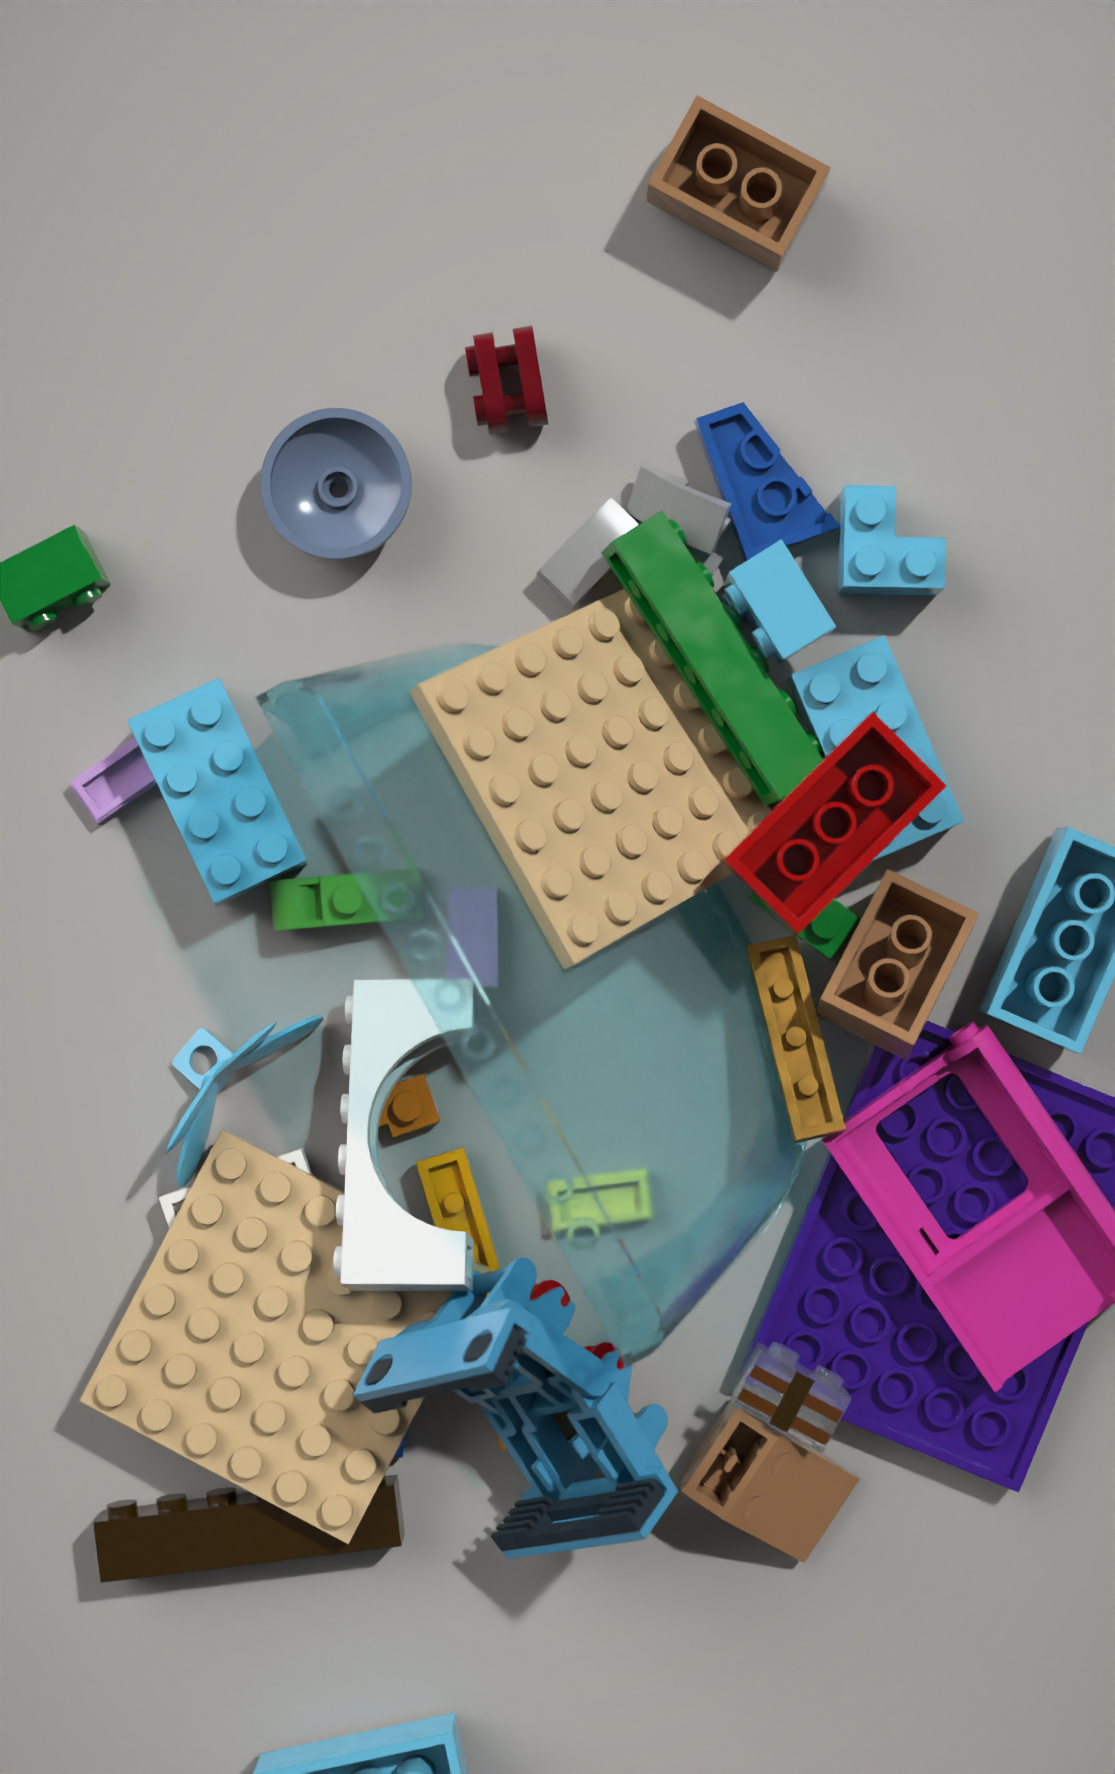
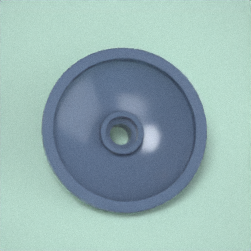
M325 408L297 418L277 435L270 445L262 465L260 489L262 502L269 520L289 544L317 558L347 560L374 551L397 531L410 504L412 477L410 466L401 444L381 422L356 410ZM337 482H344L349 487L348 493L342 498H335L331 495V488Z

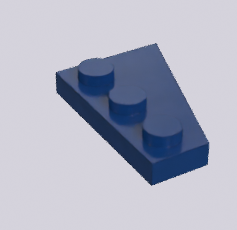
M744 402L696 418L694 423L723 501L731 503L728 518L731 519L730 523L744 562L781 539L788 548L837 531L841 527L831 513L828 514L813 496V490L802 476L799 477L781 455V449Z

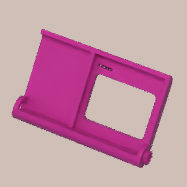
M970 1022L949 1036L948 1039L952 1044L951 1046L844 1120L846 1128L844 1133L822 1137V1141L990 1387L996 1392L1016 1372L1115 1303V1210L989 1026L986 1024L978 1028L974 1022ZM950 1073L955 1074L1028 1180L1027 1188L1022 1193L955 1239H950L946 1236L876 1132V1126L882 1119Z

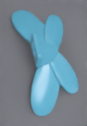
M323 1016L307 1018L267 1037L277 1024L275 1022L252 1036L234 1053L207 1029H198L172 1062L175 1068L200 1089L177 1125L166 1150V1154H168L184 1137L177 1166V1186L184 1187L194 1175L209 1136L217 1094L237 1070L250 1066L301 1039L324 1020ZM208 1046L216 1052L217 1064L205 1075H200L193 1068L192 1058L199 1048Z

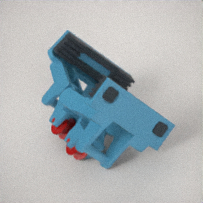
M528 1258L514 1259L510 1261L507 1267L486 1273L473 1271V1291H452L432 1319L410 1324L395 1337L379 1341L353 1394L358 1401L374 1414L406 1407L408 1400L454 1391L471 1404L479 1403L484 1414L532 1487L525 1489L520 1496L522 1500L516 1501L514 1504L516 1508L510 1509L508 1512L510 1516H505L502 1520L504 1524H499L496 1528L498 1532H493L490 1536L507 1559L645 1540L678 1493L677 1488L655 1452V1447L667 1428L668 1419L664 1408L658 1404L644 1406L637 1413L632 1412L627 1403L632 1370L631 1364L625 1361L620 1349L610 1342H601L596 1346L581 1347L563 1334L569 1327L575 1311V1305L570 1301L566 1289L559 1282L550 1279L543 1280L539 1284L535 1283L537 1271L535 1265ZM570 1411L567 1417L576 1429L577 1434L568 1442L551 1413ZM600 1468L605 1478L594 1479Z

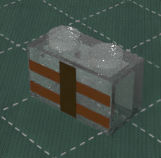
M757 1342L729 1394L732 1405L823 1453L851 1401L848 1391L842 1387L845 1380L822 1366L818 1365L813 1372L798 1364L797 1361L800 1356L777 1342H772L770 1348Z

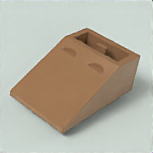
M734 1395L679 1477L681 1492L722 1520L805 1563L858 1483L859 1478L789 1431L786 1433L769 1423L771 1419L738 1400V1397Z

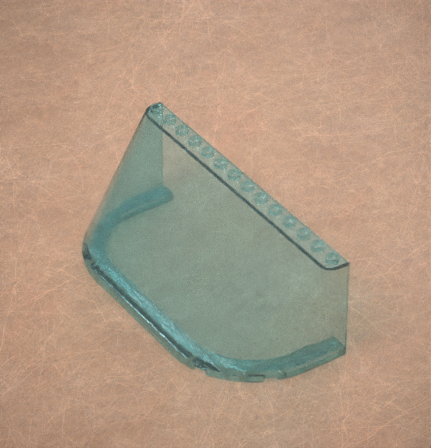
M460 643L421 648L285 681L255 697L623 1364L626 1368L655 1352L764 1233L783 1207L795 1184L804 1159L807 1141L794 1144L746 952L747 945L751 944L718 882L578 963L566 969L562 968L409 693L417 684L495 649L499 645Z

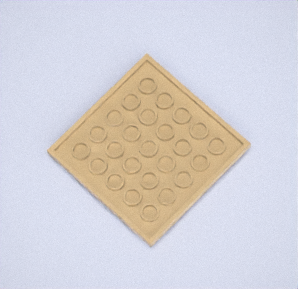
M625 589L423 681L409 691L563 969L578 963L732 874L721 860L771 811L769 805L764 806Z
M222 1129L79 1401L349 1544L424 1399L422 1397L408 1400L406 1407L374 1414L358 1401L353 1394L379 1341L395 1337L410 1324L432 1319L452 1291H351L341 1284V1277H336L334 1273V1251L336 1246H342L343 1226H339L336 1220V1202L338 1195H344L345 1192L234 1133ZM473 1260V1271L481 1273L490 1271L491 1268Z

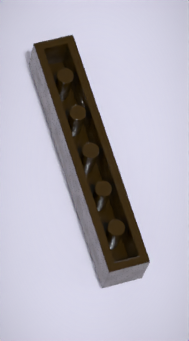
M398 1474L383 1476L349 1544L251 1492L236 1494V1488L233 1487L214 1489L206 1493V1498L187 1500L186 1494L183 1493L164 1495L156 1499L157 1504L137 1506V1500L134 1499L115 1501L107 1504V1510H103L93 1522L101 1583L400 1547L405 1535Z

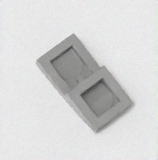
M643 463L640 467L626 512L644 522L662 510L668 520L673 519L681 527L685 534L687 545L712 554L716 550L731 503L688 487V480Z
M610 498L538 570L537 575L569 607L573 608L604 579L611 569L601 552L613 540L639 524L614 499Z

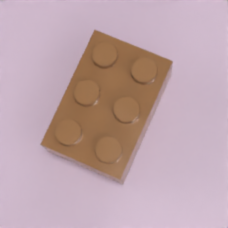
M696 95L648 183L646 201L778 272L825 186L831 167Z
M887 869L820 998L816 1011L817 1016L907 1061L977 921L979 913Z

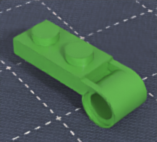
M419 868L269 881L273 931L423 918Z

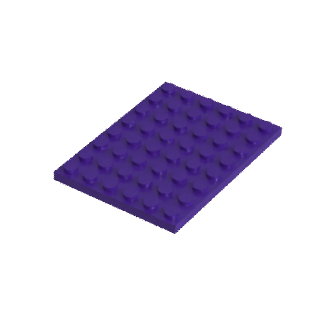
M926 1021L907 1061L873 1044L843 1120L951 1046L952 1044L948 1038L954 1031ZM1008 1054L1115 1210V1097ZM955 1074L945 1075L882 1119L876 1126L877 1135L946 1236L950 1239L961 1236L1027 1188L1028 1180ZM829 1151L738 1375L739 1378L783 1395L749 1377L752 1369L756 1365L788 1383H791L797 1371L814 1380L809 1394L843 1411L840 1417L841 1420L1019 1493L1089 1321L1016 1372L1004 1382L1001 1389L994 1392Z

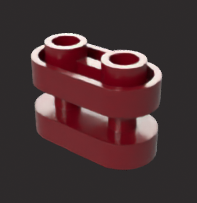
M532 325L513 328L515 344L495 347L493 332L473 335L474 346L465 347L470 377H480L482 395L473 396L478 426L488 425L489 435L508 432L507 416L526 413L529 428L549 425ZM518 364L523 393L503 396L499 367Z

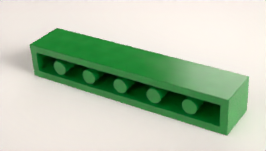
M661 510L613 540L601 553L764 806H767L785 797L822 760V757H824L822 747L817 738L810 732H805L795 717L797 711L790 696L785 691L778 690L768 675L769 666L763 654L757 648L750 647L740 632L742 625L736 612L729 605H723L713 590L714 580L708 569L701 562H695L685 546L687 540L681 527L673 519L668 520Z

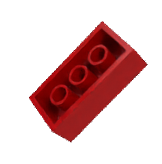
M871 712L721 862L792 933L799 934L947 785L874 712Z

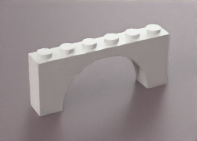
M474 979L354 980L353 996L346 997L345 1019L346 1024L352 1026L351 1044L345 1045L343 1049V1070L345 1075H350L349 1094L342 1095L340 1106L342 1124L348 1125L347 1144H341L338 1153L339 1172L341 1175H345V1194L338 1195L336 1202V1220L339 1226H343L342 1246H336L334 1251V1273L336 1277H341V1284L351 1291H473L474 1239L467 1232L451 1231L426 1224L407 1213L399 1205L390 1192L381 1171L377 1138L385 1103L397 1082L409 1068L429 1053L444 1046L462 1041L480 1040L481 990Z

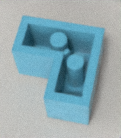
M845 485L839 494L838 524L841 527L838 529L837 594L937 596L945 589L946 538L895 537L896 486Z
M782 539L731 570L723 584L725 594L721 595L724 603L736 612L739 619L744 618L749 627L755 624L757 629L751 632L754 641L766 658L774 655L779 664L826 636L836 627Z

